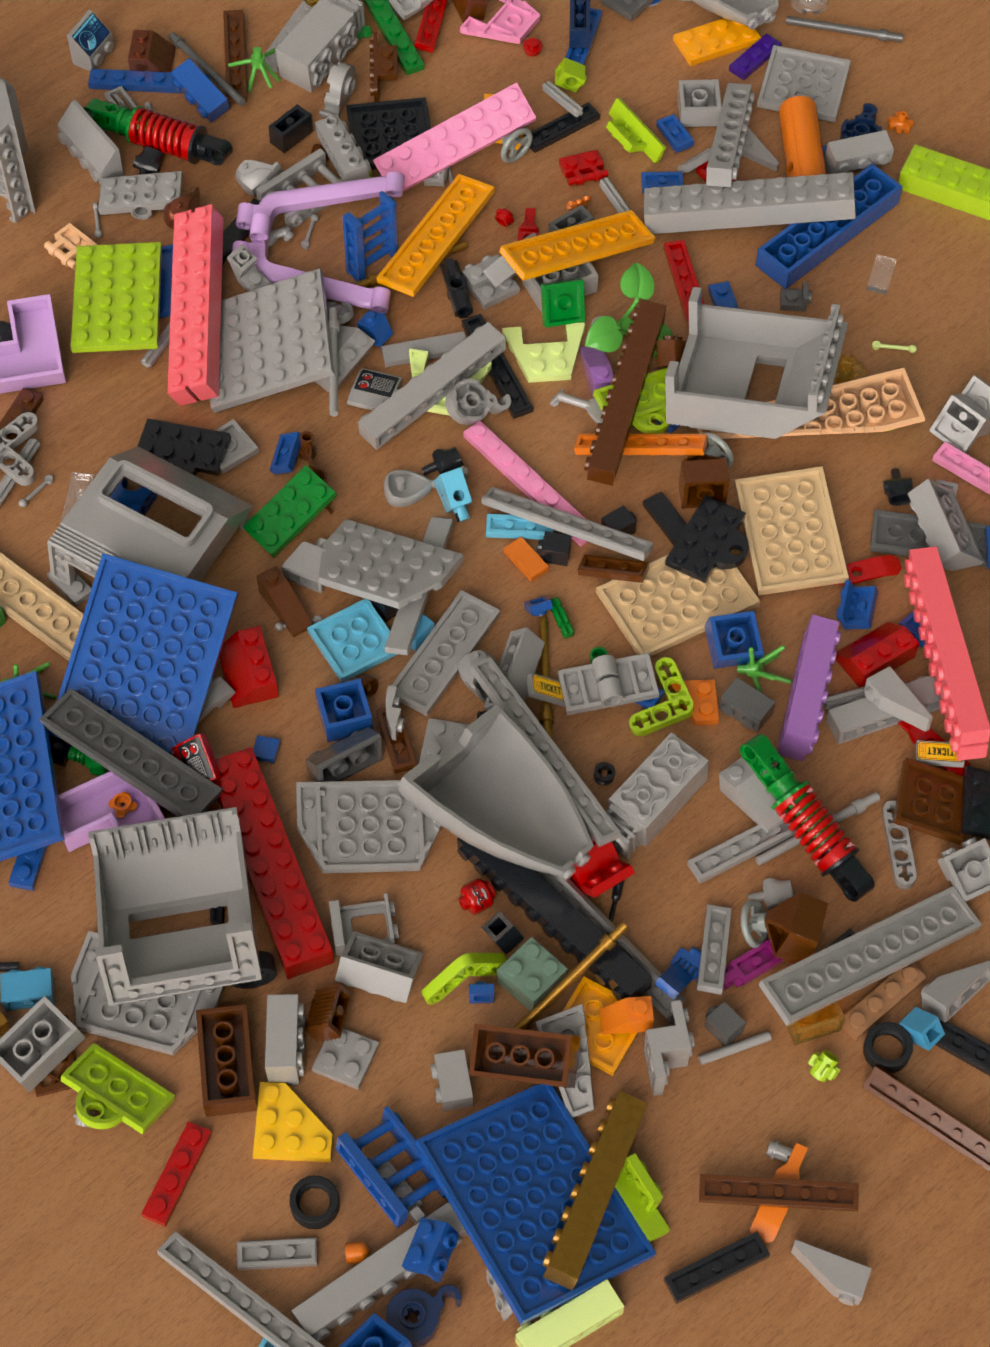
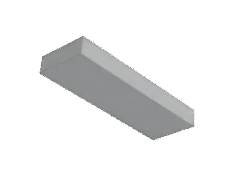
M316 1237L237 1242L238 1271L317 1266Z

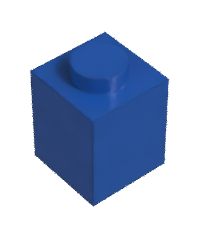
M369 310L356 323L360 330L375 340L374 346L381 347L393 335L392 329L383 313Z

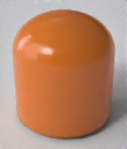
M363 1241L346 1243V1263H361L368 1258L370 1254L368 1245Z

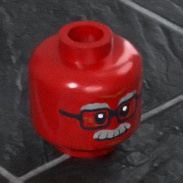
M478 878L461 887V897L458 898V902L464 911L468 910L471 914L477 915L493 906L496 894L489 881Z

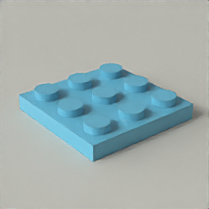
M363 599L307 627L308 634L341 683L398 655L385 653V644L390 630L368 599Z

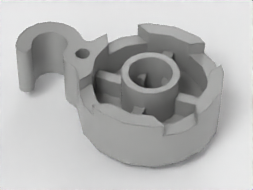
M338 61V66L333 65L327 79L330 89L329 92H326L324 111H319L321 118L325 119L336 114L340 116L342 105L349 101L355 88L356 69L353 65Z
M469 378L460 381L449 389L445 405L447 412L453 420L459 424L471 425L482 420L488 412L496 415L508 409L511 405L510 395L506 394L499 398L497 402L496 396L491 394L488 389L485 390L479 384L480 381Z

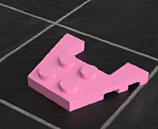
M499 0L505 4L488 24L469 16L460 26V33L520 44L538 24L541 14L525 0L523 2L521 0Z

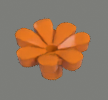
M905 111L895 112L894 116H890L887 120L889 123L888 128L890 130L896 128L895 132L901 134L902 130L904 133L909 134L910 127L914 126V121L909 119Z
M584 196L582 199L576 200V202L569 201L568 205H566L567 210L575 209L580 205L585 207L591 201V196Z

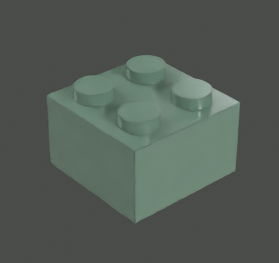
M531 937L497 969V983L531 1011L567 976L568 968Z

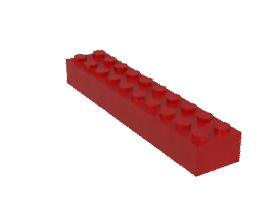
M252 747L215 759L222 777L213 781L214 784L222 788V795L218 798L222 809L237 807L249 881L287 980L333 964L334 958L331 945Z

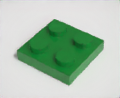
M583 279L541 284L542 322L544 327L585 322Z

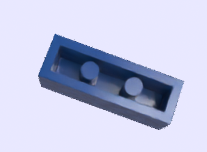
M190 58L171 72L173 79L171 83L177 91L181 90L185 94L184 97L187 102L197 107V112L203 119L207 118L212 123L230 109L228 99Z

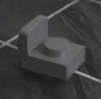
M803 282L802 290L781 288L780 310L805 312L807 303H811L812 291L808 290V283Z

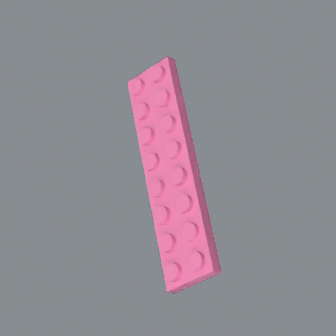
M515 83L373 160V163L381 177H386L388 172L404 174V192L514 131L534 122L536 116L520 87Z

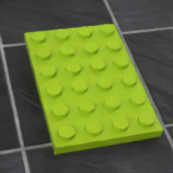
M161 242L77 246L71 334L72 353L158 349L162 260Z

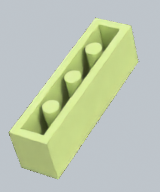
M606 1279L580 1296L563 1303L564 1305L560 1308L552 1309L540 1316L541 1319L535 1323L527 1322L517 1330L515 1342L518 1347H569L622 1315L624 1305Z

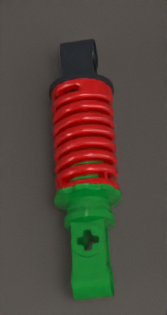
M94 98L83 107L99 127L114 131L121 136L125 135L128 143L142 145L143 147L148 146L164 154L186 160L191 164H197L200 160H204L214 165H221L233 153V147L229 141L208 135L206 127L188 124L179 119L175 120L173 117L154 113L151 110L144 109L142 106H136L132 111L128 107H120L116 104Z
M758 734L741 745L740 754L742 758L749 764L757 778L766 787L767 793L772 794L776 800L771 806L772 810H775L779 817L783 819L784 824H789V831H795V839H801L799 844L802 847L807 846L805 852L812 854L810 859L816 861L814 864L821 872V876L824 877L830 874L843 891L845 897L852 902L858 901L875 887L873 878L855 857L860 849L853 842H850L851 839L849 837L838 841L844 836L845 831L838 829L839 823L837 821L830 823L834 819L832 814L824 816L828 812V808L826 806L819 808L822 805L821 799L813 801L817 794L813 791L810 782L807 780L800 783L795 778V772L790 770L784 759L778 754L765 735Z

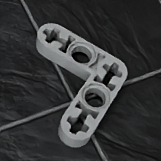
M31 412L21 414L0 430V441H3L2 443L0 442V469L22 486L32 484L35 480V473L33 467L13 449L33 435L39 428L37 416ZM9 433L17 434L15 439L10 440L6 438ZM9 458L16 460L12 465L4 464V461ZM20 471H21L22 473H24V474H27V473H28V475H27V476L21 475V474H20Z

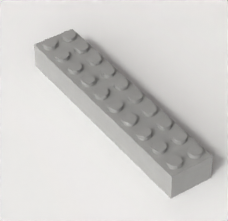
M853 172L733 181L731 187L693 184L645 188L644 191L645 226L652 234L855 219Z

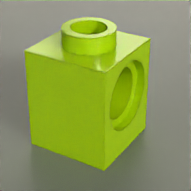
M564 57L555 69V85L575 93L581 86H584L587 79L585 65Z

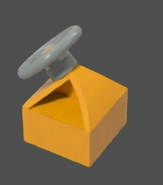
M484 94V100L494 94ZM522 127L495 142L503 144L501 159L505 163H513L519 160L528 151L533 135L530 129ZM509 149L511 152L507 157V150Z

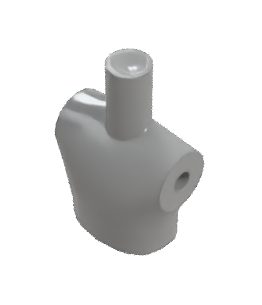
M765 879L763 881V891L748 894V899H755L759 902L764 901L769 911L794 896L791 880Z

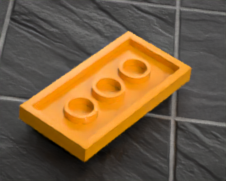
M725 18L676 33L673 36V41L690 66L751 47L761 39L756 29H750L748 26Z

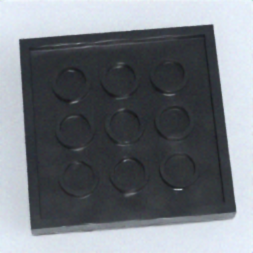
M426 97L346 105L349 132L353 134L356 147L360 146L363 159L369 161L371 169H377L373 163L374 159L431 129Z

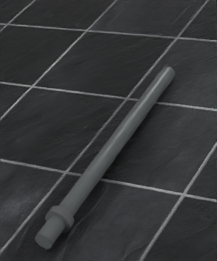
M174 32L169 34V39L177 49H181L240 106L245 104V99L185 43L183 37L178 36Z

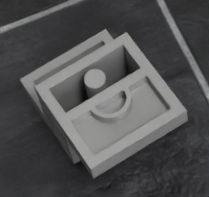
M973 375L962 393L951 395L929 431L943 442H947L967 454L978 437L987 436L990 432V384L978 375Z
M681 1000L671 1001L667 1027L648 1029L645 1032L643 1052L653 1096L663 1095L664 1086L668 1085L667 1076L670 1074L669 1069L688 1066L689 1057H692L694 1037L693 1033L687 1030L689 1015L687 1008L683 1009Z

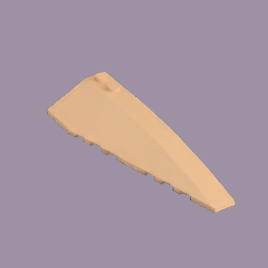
M900 368L833 385L826 413L782 436L884 432L924 422L925 417L905 368ZM776 400L768 401L767 403H775ZM697 428L699 434L708 432L717 435L721 439L757 437Z

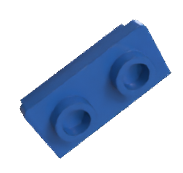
M845 580L844 589H841L840 607L836 611L838 621L841 622L845 630L871 629L878 596L877 587H854L851 580Z
M421 1218L402 1267L406 1271L428 1275L434 1281L441 1282L443 1274L447 1270L453 1249L457 1245L459 1233L447 1222Z

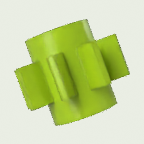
M823 1050L822 1053L817 1051L807 1062L812 1066L809 1070L810 1074L821 1082H825L827 1078L832 1081L841 1070V1068L836 1066L839 1059L827 1050Z

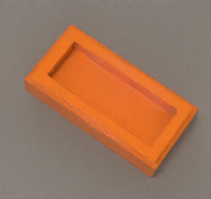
M519 537L503 548L505 555L530 582L549 571V566L522 537Z

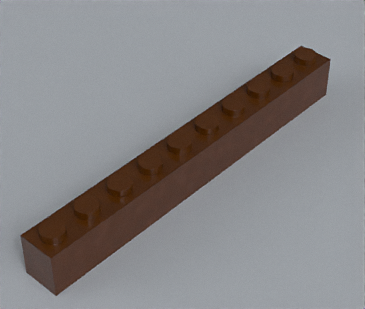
M641 300L639 308L635 307L633 320L635 322L629 325L627 336L630 337L629 340L625 339L622 348L624 356H619L617 369H619V372H614L612 379L614 387L608 390L606 402L609 403L608 406H603L601 413L603 422H598L595 433L598 437L597 440H592L590 448L592 456L587 457L584 470L588 471L587 480L611 486L614 484L657 346L656 342L659 340L664 324L667 305Z

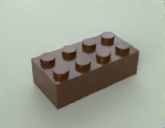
M247 1004L196 1010L202 1098L206 1117L257 1111Z
M475 1024L469 1075L575 1088L581 1036Z

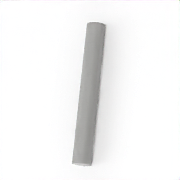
M769 1031L699 1055L698 1060L701 1065L771 1041V1035Z

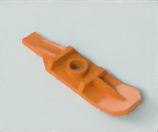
M796 1143L788 1162L776 1170L773 1178L800 1180L799 1168L808 1148ZM760 1206L750 1228L751 1234L758 1232L765 1244L774 1241L788 1208Z

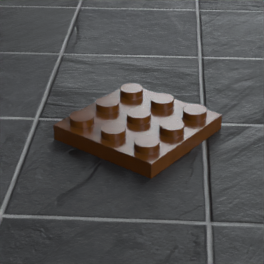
M906 758L902 764L892 823L961 845L965 835L961 833L963 776Z

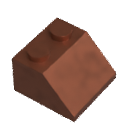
M134 30L128 56L130 71L171 72L175 46L154 31Z

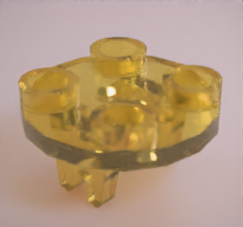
M846 354L841 355L833 385L867 377L866 368L855 359V355L846 357Z

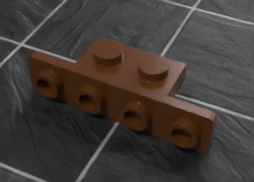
M373 32V40H369L370 52H373V54H370V66H374V69H370V81H374V83H370V96H374V101L379 102L378 81L398 80L397 45L378 46L377 32Z

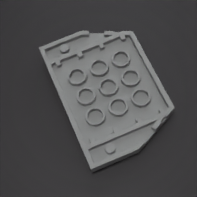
M345 519L323 544L322 548L328 551H322L319 583L400 609L412 601L423 598L422 594L431 589L435 591L441 589L464 562V557L461 553Z
M401 780L296 782L297 830L322 873L420 871L442 826L426 816L400 794L401 792L398 789Z
M88 931L71 973L78 1030L173 1056L198 1033L196 1010L217 1008L225 986L109 1006L96 958V949L99 948L98 933Z

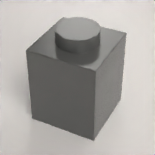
M725 1001L719 1007L713 1006L705 1015L706 1022L704 1027L723 1046L729 1045L744 1032L746 1022Z

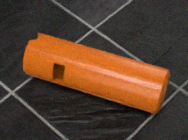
M806 96L788 98L779 107L787 177L826 174L815 101Z

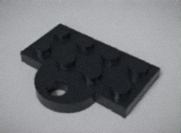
M147 418L138 446L195 476L197 472L218 475L231 436L226 432Z
M705 495L665 559V565L703 583H706L715 567L733 569L740 566L746 560L749 549L747 538L738 530L745 519L746 513ZM733 549H737L741 551L742 554L735 556L731 554L730 551Z

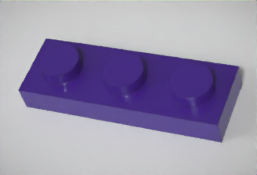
M766 33L729 65V71L742 80L747 79L770 59L773 45L782 46V43Z

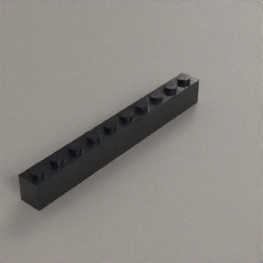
M459 837L457 838V852L460 857L465 861L469 860L481 876H487L496 890H502L514 906H520L530 921H536L541 925L544 933L550 938L554 937L567 954L571 953L577 958L578 963L600 943L599 940L605 934L532 869L499 859L466 843ZM617 945L610 951L607 950L588 968L601 985H607L612 990L613 995L619 1001L629 997H641L651 988V975Z

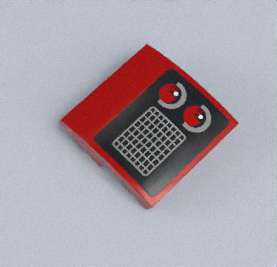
M205 733L197 734L171 748L172 755L211 782L222 778Z

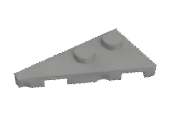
M748 127L742 156L777 172L780 163Z

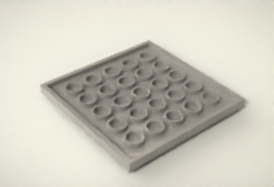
M320 268L221 300L219 397L210 399L211 409L214 413L335 375L324 278Z

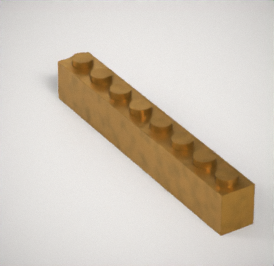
M619 1091L616 1099L610 1098L605 1112L609 1113L607 1120L602 1119L596 1131L597 1134H600L598 1141L593 1140L587 1153L592 1156L590 1162H584L578 1175L583 1178L581 1184L576 1183L571 1192L570 1198L574 1200L572 1206L567 1205L562 1214L561 1221L565 1222L562 1229L557 1228L551 1243L555 1244L553 1252L548 1250L542 1266L546 1267L543 1275L544 1278L573 1290L648 1103L622 1091Z

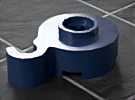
M865 103L860 115H856L855 119L849 121L846 119L841 127L840 140L882 131V127L875 124L877 107L873 104Z
M453 1285L441 1287L435 1297L418 1289L401 1291L391 1299L387 1306L386 1323L411 1342L412 1347L424 1346L434 1338L438 1329L440 1316L444 1312L443 1300L446 1297H452L455 1300L456 1306L460 1307L462 1304L461 1293ZM414 1313L418 1315L416 1323H412L411 1320L406 1321L409 1314Z

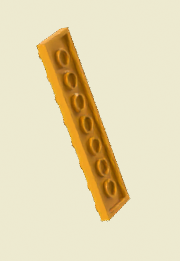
M458 174L379 273L377 283L414 297L493 196L495 187Z
M632 210L505 244L501 246L499 252L524 281L653 244L656 237Z

